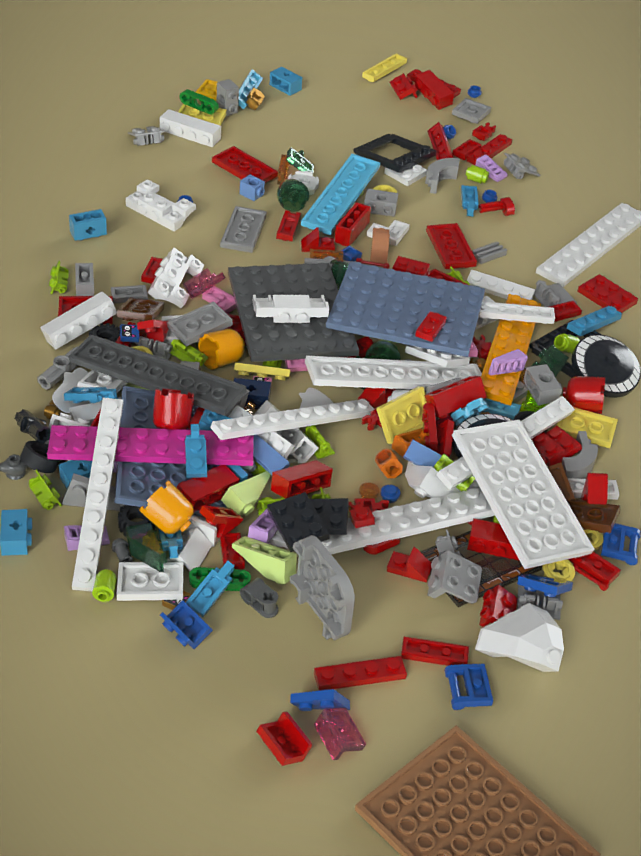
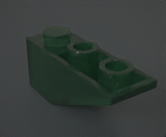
M151 523L126 527L127 543L131 556L159 572H164L163 564L167 563V559L157 530H153Z

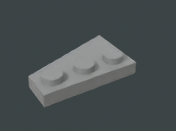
M74 473L64 495L62 505L85 507L90 478ZM111 486L107 510L120 511L121 507L124 508V504L114 503L115 487Z

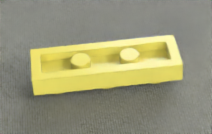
M235 363L234 367L238 375L249 376V373L263 378L275 376V380L281 381L290 378L291 374L290 369Z

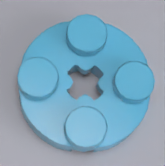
M484 398L476 399L466 404L467 406L463 409L459 408L452 413L451 417L455 425L458 426L465 419L487 410L489 407Z

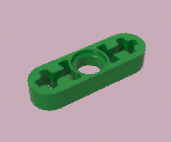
M189 89L184 90L179 95L183 104L210 115L219 108L218 103L214 99ZM197 99L201 101V105L197 103Z
M193 568L189 572V584L197 589L211 570L215 568ZM234 569L230 575L232 582H230L226 591H240L241 588L251 582V574L246 570Z

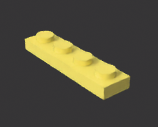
M396 53L364 71L362 77L370 82H375L406 64L407 58Z

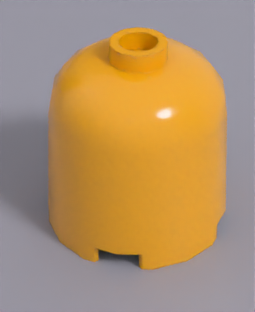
M224 329L210 332L199 338V351L209 357L204 365L211 370L237 362L244 354L245 342L235 330Z
M168 480L165 483L167 487L164 489L161 486L147 500L148 506L146 508L142 506L139 511L165 534H175L179 530L184 532L192 524L189 520L193 516L194 510L186 497Z

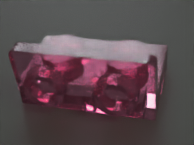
M206 268L183 283L190 297L194 298L203 294L226 277L223 272L217 275L215 272L211 274L209 269Z
M346 708L324 709L314 723L333 760H338L343 752L362 751L366 746Z

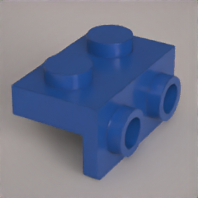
M183 600L168 615L164 612L160 614L165 620L162 624L171 633L174 630L178 633L175 638L184 647L189 644L195 649L213 631Z

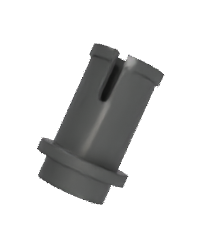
M122 538L114 540L112 551L116 553L119 562H132L133 558L129 553L127 541Z

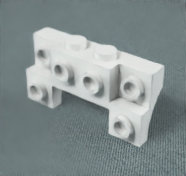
M148 179L137 185V191L126 197V206L174 232L181 228L185 219L196 210V204L185 198L173 203L156 194L159 191V185Z
M173 248L167 257L161 261V267L155 272L154 275L156 277L148 293L155 299L166 300L182 308L189 294L179 285L186 272L197 278L204 264L192 254L187 258L183 253Z
M253 295V307L256 317H273L274 323H310V317L320 318L328 317L329 304L325 301L324 295H321V298H309V295H273V300L271 295H268V298H256V295Z

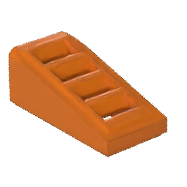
M421 428L396 435L392 443V449L403 457L412 440L424 445V436H427V433H423Z

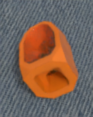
M383 449L376 455L375 462L387 478H396L402 473L403 465L391 449Z

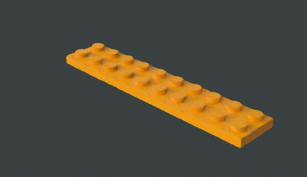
M508 294L506 304L541 307V303L521 298L518 295ZM500 319L481 375L487 399L511 406L521 371L490 375L488 372L492 359L516 349L521 350L525 355L527 354L536 322Z

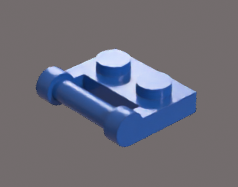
M615 523L611 533L606 532L603 534L601 556L622 560L628 565H636L638 563L637 546L638 540L641 538V531L634 527ZM625 536H628L630 539L629 552L623 550Z
M461 664L445 667V676L449 679L453 698L451 705L454 710H461L464 707L492 706L493 697L485 664ZM459 675H463L467 696H461L457 679Z

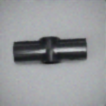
M25 409L16 412L14 419L17 421L21 432L29 434L37 442L43 444L50 439V428L46 425L45 420L37 418Z

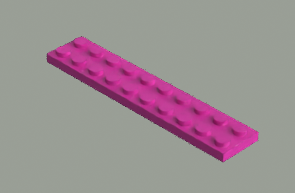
M52 425L47 451L48 459L93 461L98 427ZM120 427L115 462L186 464L185 439L186 435H191V430ZM199 430V435H204L206 439L207 465L253 466L254 435L220 440L213 431Z

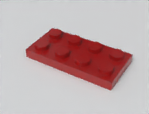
M235 146L212 157V163L241 180L248 175H252L267 183L278 177L277 170Z
M457 223L427 225L426 232L444 269H450V267L453 269L476 267L477 260Z

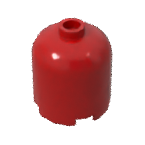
M574 376L568 381L567 387H563L562 396L566 398L572 407L602 414L605 377Z
M156 388L153 409L154 425L158 429L186 430L190 423L194 393L181 394V390L165 388L159 390Z

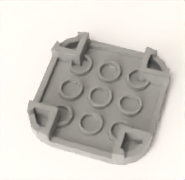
M311 535L295 542L292 548L299 555L297 574L290 576V583L294 584L298 590L297 602L299 605L307 602L323 622L322 635L326 640L333 638L335 641L348 635L351 630L355 594L349 577L317 537Z

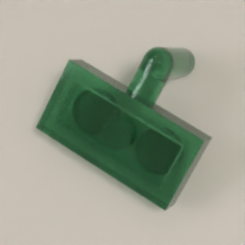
M291 147L287 151L286 161L290 165L296 167L299 171L314 172V164L304 157L303 150L297 152Z

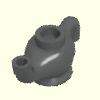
M10 455L4 462L0 463V471L6 473L9 479L18 480L26 475L28 466L21 461L19 455Z

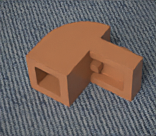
M373 228L371 262L387 263L389 229Z

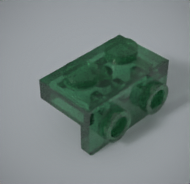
M551 345L548 349L544 348L538 355L539 361L535 360L531 366L547 364L556 377L569 357Z

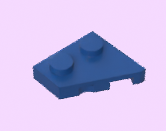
M532 574L519 576L517 582L518 585L524 586V589L527 591L536 592L539 590L548 597H556V595L571 591L573 586L571 581L559 583L555 582L554 578Z
M334 689L293 693L290 696V703L299 708L300 711H311L313 709L350 710V700Z

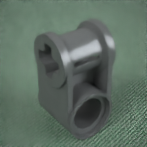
M256 578L240 589L239 592L243 601L254 608L261 616L272 618L278 614V605L276 604L278 593L265 584L262 579Z

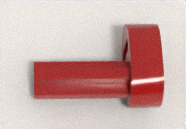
M510 197L479 205L480 213L502 210L505 216L515 214V206Z

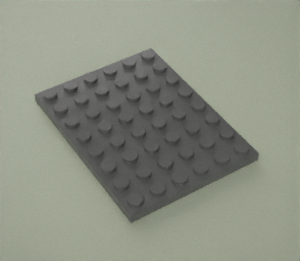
M329 263L228 267V276L251 362L306 359V356L345 357L359 355V348L354 334L326 328L328 317H310V323H274L273 317H256L254 311L253 295H256V298H268V295H271L272 300L273 295H309V298H321V295H324L325 301L329 304L330 314L338 294V288Z

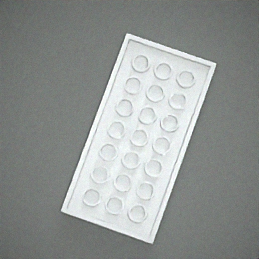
M520 420L460 429L453 432L452 437L524 569L588 555L595 550Z

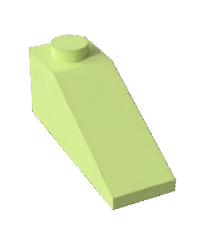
M266 471L229 487L221 501L227 508H231L240 516L244 514L245 516L249 515L255 509L254 505L271 474Z
M246 536L232 543V548L267 579L273 580L278 584H286L290 581V576L296 574L297 554Z

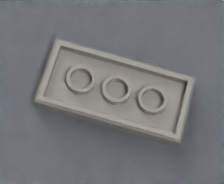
M235 206L220 242V247L253 253L266 219L267 211Z

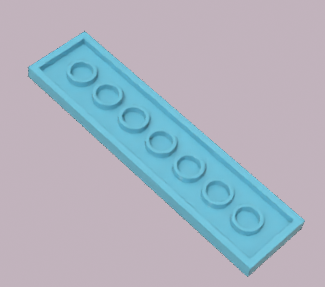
M351 154L303 217L301 226L313 230L319 227V232L331 236L336 229V225L347 214L380 168V162Z

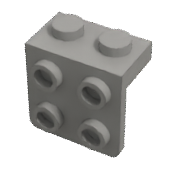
M449 550L435 557L431 563L432 572L428 581V596L435 599L447 592L470 604L476 603L482 573L481 566Z

